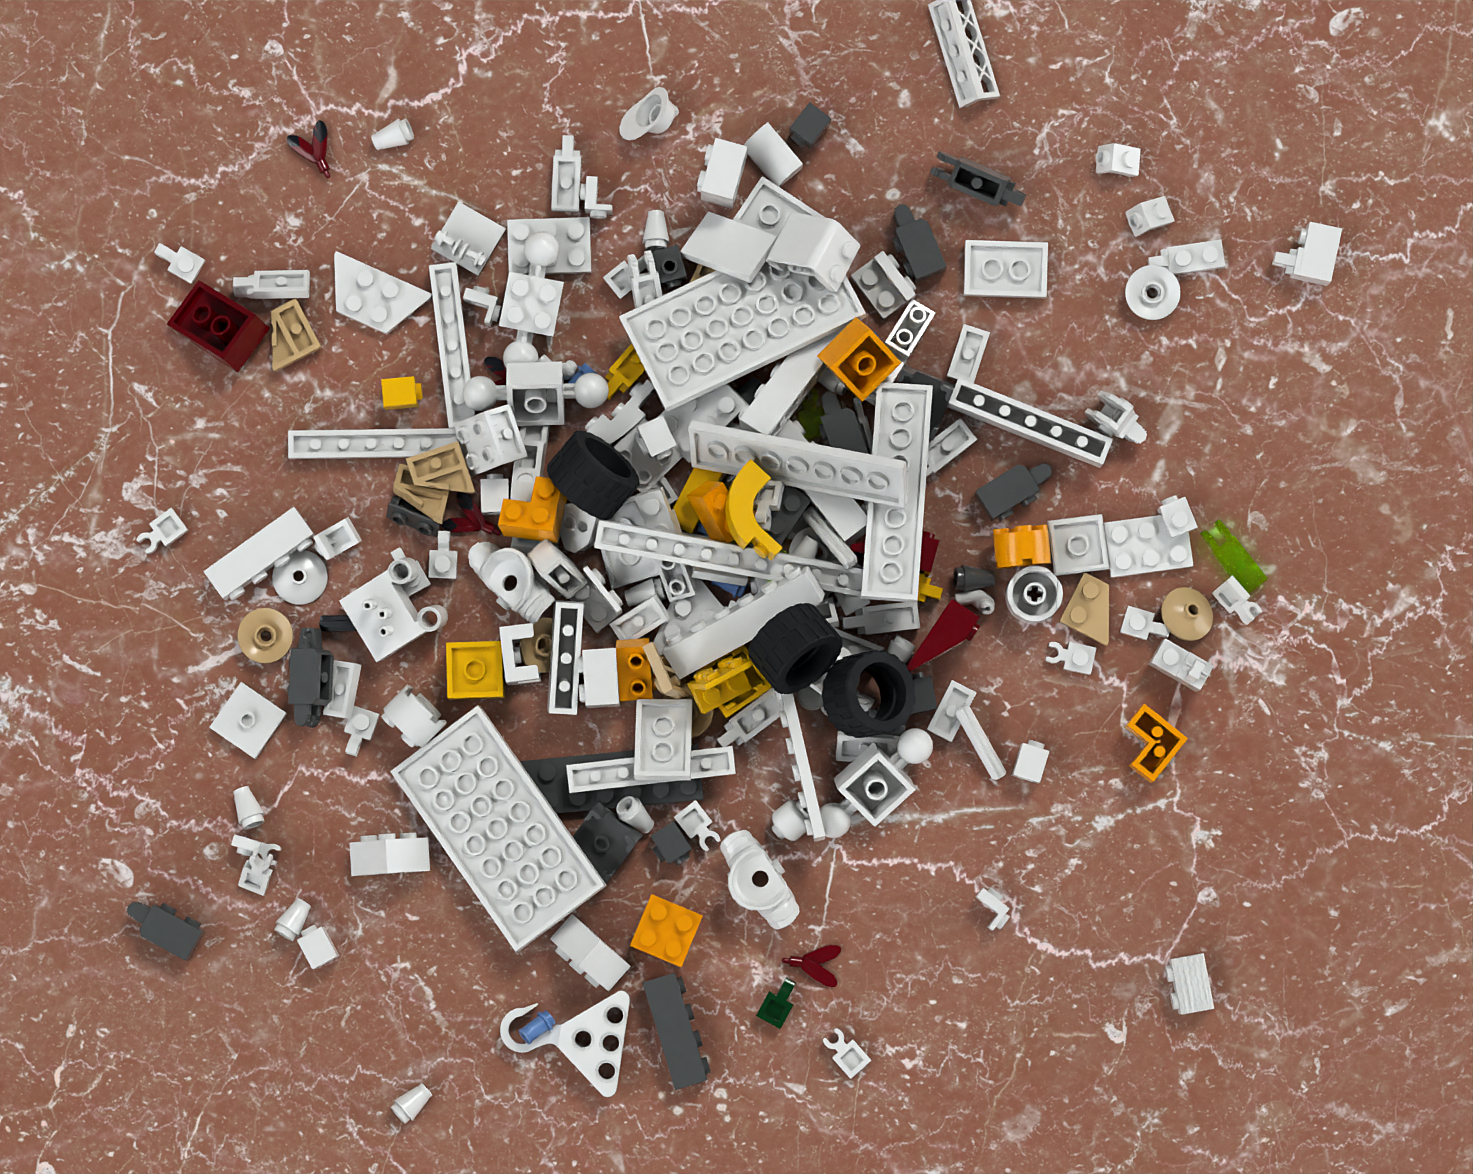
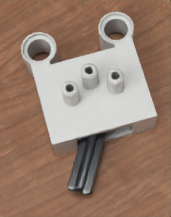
M405 557L393 561L389 565L388 570L339 600L347 615H322L319 626L323 632L358 631L375 661L379 662L428 631L431 632L444 627L448 621V614L445 608L440 605H431L422 608L419 613L417 612L401 584L415 580L419 574V566L414 559ZM401 563L408 568V576L406 578L399 574ZM429 611H433L437 615L436 625H432L428 621Z

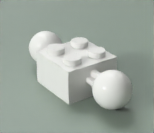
M547 232L534 233L525 242L524 254L531 263L529 274L511 271L508 274L499 326L517 329L518 331L516 341L509 344L503 354V362L506 368L507 363L538 362L537 350L532 345L534 333L554 336L564 282L545 278L547 266L553 264L559 255L557 240Z
M562 361L507 363L506 385H496L488 377L476 376L465 384L463 399L466 405L475 411L488 410L496 401L507 400V403L511 406L517 426L564 425V399H576L583 407L596 408L606 401L609 388L606 380L596 373L583 374L575 383L564 384Z
M912 728L902 733L897 743L898 751L891 757L873 742L834 778L837 789L846 798L840 804L828 803L819 809L826 837L838 838L843 836L850 828L851 815L857 810L875 827L916 790L911 778L902 769L908 763L919 764L930 757L933 750V742L927 732L922 729Z

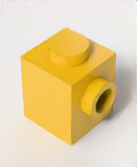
M414 376L381 379L385 410L419 407L418 400L423 399L422 384L416 383Z

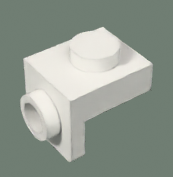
M1116 143L1099 146L1096 154V173L1111 172L1130 177L1138 176L1141 149Z
M587 176L586 184L581 183L580 200H585V213L590 214L591 218L605 219L607 215H613L612 205L597 204L598 177Z
M1165 196L1139 203L1126 211L1128 223L1135 237L1175 221Z
M474 286L473 289L466 288L463 296L464 302L488 309L484 321L485 325L491 327L493 321L498 322L502 306L498 305V297L489 295V290L479 286Z
M1177 495L1161 501L1163 506H1160L1157 511L1162 516L1171 539L1198 528L1186 497L1178 499Z
M349 517L313 536L317 552L324 556L326 560L362 541Z
M990 887L988 891L981 888L975 897L996 913V916L987 928L991 931L995 927L1001 929L1010 917L1006 914L1010 908L1001 902L1003 896Z

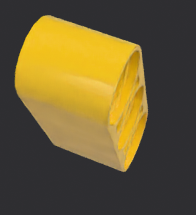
M699 468L693 469L673 507L681 530L692 534L700 520L687 495L706 481L719 482L723 473Z

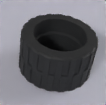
M583 430L575 431L547 465L548 476L562 495L579 509L598 519H611L640 484L635 469L619 451L602 438Z
M799 603L779 612L766 622L753 638L748 656L775 691L780 694H791L807 688L820 679L836 662L837 657L841 653L843 642L841 636L813 604Z
M871 650L853 654L837 660L827 671L822 684L823 690L821 691L824 711H826L829 721L834 724L835 728L838 731H842L845 735L864 738L887 734L900 729L908 721L909 716L912 715L916 701L915 684L906 664L896 655L884 650ZM863 670L875 679L880 690V707L874 718L870 717L862 709L857 696V682Z

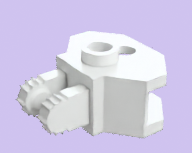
M1104 391L1098 393L1099 399L1105 404L1100 412H1093L1089 408L1084 412L1089 420L1099 426L1097 429L1107 437L1126 438L1128 441L1140 444L1146 439L1147 431L1136 422L1139 416L1135 414L1134 406L1121 397L1118 398L1112 393Z
M572 503L565 505L560 536L565 550L577 553L580 550L586 551L594 545L599 519L582 511Z

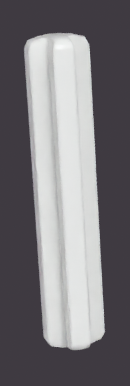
M813 506L806 509L803 513L804 520L846 569H851L858 563L857 556L820 512Z
M961 706L955 711L958 720L991 778L995 780L1000 779L1006 774L1004 766L970 706Z

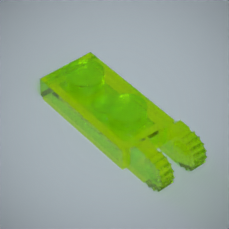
M1218 519L1214 525L1216 530L1226 540L1225 543L1219 547L1211 533L1206 530L1200 533V535L1213 551V556L1230 577L1233 575L1249 594L1268 578L1235 535L1232 536L1228 528Z

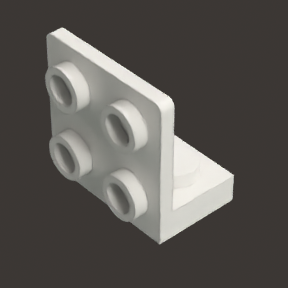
M510 404L484 411L454 424L456 437L461 444L465 463L472 476L527 457Z
M586 566L583 568L584 573L582 575L587 579V584L573 595L570 600L584 603L583 617L594 631L598 633L623 613L620 608L623 603L613 589L609 592L605 589L603 585L606 583V580L596 568L590 570Z

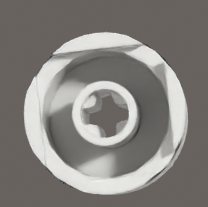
M1029 566L1018 571L1009 581L1005 591V601L1011 615L1022 622L1030 624L1040 623L1049 619L1058 610L1063 598V589L1058 578L1050 570L1041 566ZM1032 588L1036 589V593L1041 594V597H1038L1035 602L1032 601L1031 597L1027 596V593Z
M407 684L383 708L385 713L381 717L392 728L397 726L403 732L401 738L410 747L413 748L414 745L416 747H424L447 722L446 720H439L438 718L441 716V713L421 693L417 696L412 694L411 691L414 688Z

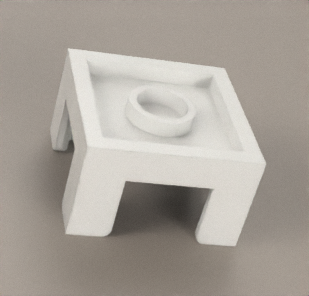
M533 623L499 627L505 681L509 686L542 682L541 672H538L537 665L517 666V663H522L520 647H515V643H520L522 638L534 636Z

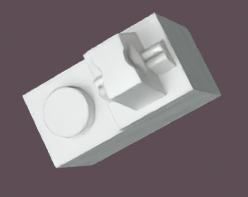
M1309 222L1306 229L1301 228L1298 244L1302 245V248L1299 247L1297 250L1290 249L1289 254L1275 252L1272 265L1286 268L1285 274H1289L1292 279L1328 286L1332 280L1342 228Z
M1167 639L1161 641L1148 665L1195 692L1201 690L1214 667L1207 661Z

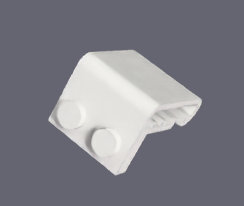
M790 213L766 258V262L783 271L786 264H789L788 269L791 272L815 276L829 291L837 292L861 245L836 220Z

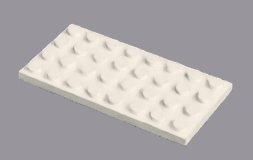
M765 262L751 283L716 270L619 316L658 397L666 412L845 328L855 317L859 320L866 318V312L846 275L838 291L834 292L829 291L815 276L791 272L788 269L789 264H786L783 271Z
M477 705L390 771L515 952H519L607 886L481 706Z

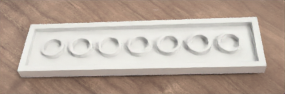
M882 382L877 387L872 455L906 461L907 503L905 508L868 501L861 599L917 603L933 385Z
M691 421L689 425L691 464L694 468L737 476L738 472L751 459L771 477L770 480L782 481L783 485L905 508L907 503L906 461L698 421Z

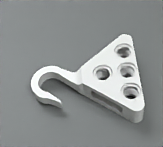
M618 991L564 1024L555 1025L551 1031L547 1030L532 1041L531 1044H521L514 1041L510 1036L509 1027L516 1017L523 1016L536 1007L538 1003L525 1008H516L507 1013L503 1018L500 1026L501 1038L508 1048L521 1053L529 1052L547 1043L556 1045L603 1096L610 1097L615 1094L618 1085L630 996L625 991ZM617 1007L622 1010L623 1019L621 1022L612 1023L608 1020L607 1013L610 1008ZM586 1031L591 1035L589 1046L581 1047L576 1043L575 1038L578 1032ZM608 1035H614L619 1040V1047L614 1051H608L603 1046V1040ZM603 1063L612 1064L615 1068L614 1076L609 1079L601 1077L599 1074L600 1065Z

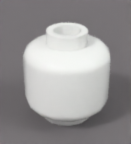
M788 800L772 814L773 832L780 839L786 838L790 841L799 839L806 833L804 819L809 818L807 809H801L799 801Z

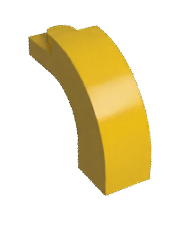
M750 459L738 472L728 490L725 502L726 521L732 537L743 550L751 542L754 545V551L764 559L767 557L772 561L783 547L759 526L753 513L754 499L766 486L771 477Z

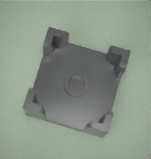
M904 365L897 383L933 385L929 439L933 441L955 384Z
M598 802L585 817L584 822L573 835V838L596 871H598L605 884H607L643 835L632 826L620 820L616 814Z

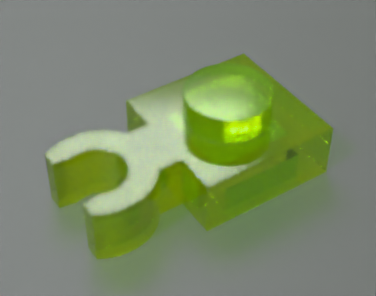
M815 388L811 389L813 398L810 401L803 400L800 404L805 410L798 412L800 424L806 431L804 434L805 439L821 436L819 425L823 424L821 416L826 415L823 406L816 407L818 393Z

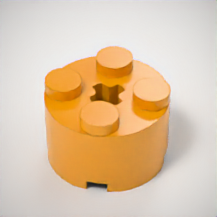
M1047 525L1016 526L1014 529L1002 528L993 530L997 569L1051 563Z

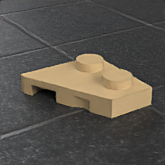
M296 298L271 311L272 368L274 372L322 348Z
M458 441L406 458L415 486L475 493Z
M399 464L393 492L435 522L442 524L450 490L415 486L408 465Z
M1084 572L1059 622L1107 646L1109 642V584Z
M650 642L643 646L656 676L654 683L659 692L676 699L692 697L685 678L683 677L679 680L664 654L659 655L656 644Z

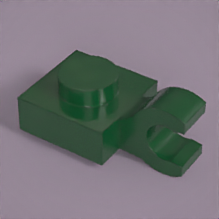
M786 977L777 995L769 991L756 1016L781 1029L794 1005L787 1001L796 982Z

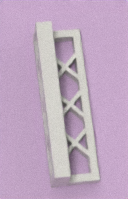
M936 0L928 4L959 108L968 107L981 100L999 97V90L971 0ZM961 1L964 14L958 10L956 2ZM965 27L970 31L972 40L966 36ZM973 53L979 59V66L974 62ZM981 79L986 83L989 92H983Z

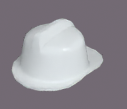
M654 88L646 97L626 112L619 127L620 135L623 139L635 140L646 132L659 134L669 128L673 119L679 114V110L668 99V92L665 88Z

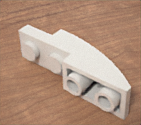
M914 299L910 301L884 343L902 363L883 382L894 383L935 315L934 311ZM877 388L865 399L874 406H876Z
M646 380L644 384L641 382L637 383L629 393L632 398L625 405L621 402L611 413L614 417L612 420H609L604 414L599 418L594 416L585 426L587 432L602 438L612 446L620 442L643 418L646 419V414L640 408L655 392L652 383L649 380Z
M550 425L520 427V435L527 457L514 461L511 500L531 502L536 476L544 477L543 471Z
M663 486L638 493L635 496L646 528L682 534L675 510L670 508ZM654 559L669 602L696 594L694 578L691 577V565Z

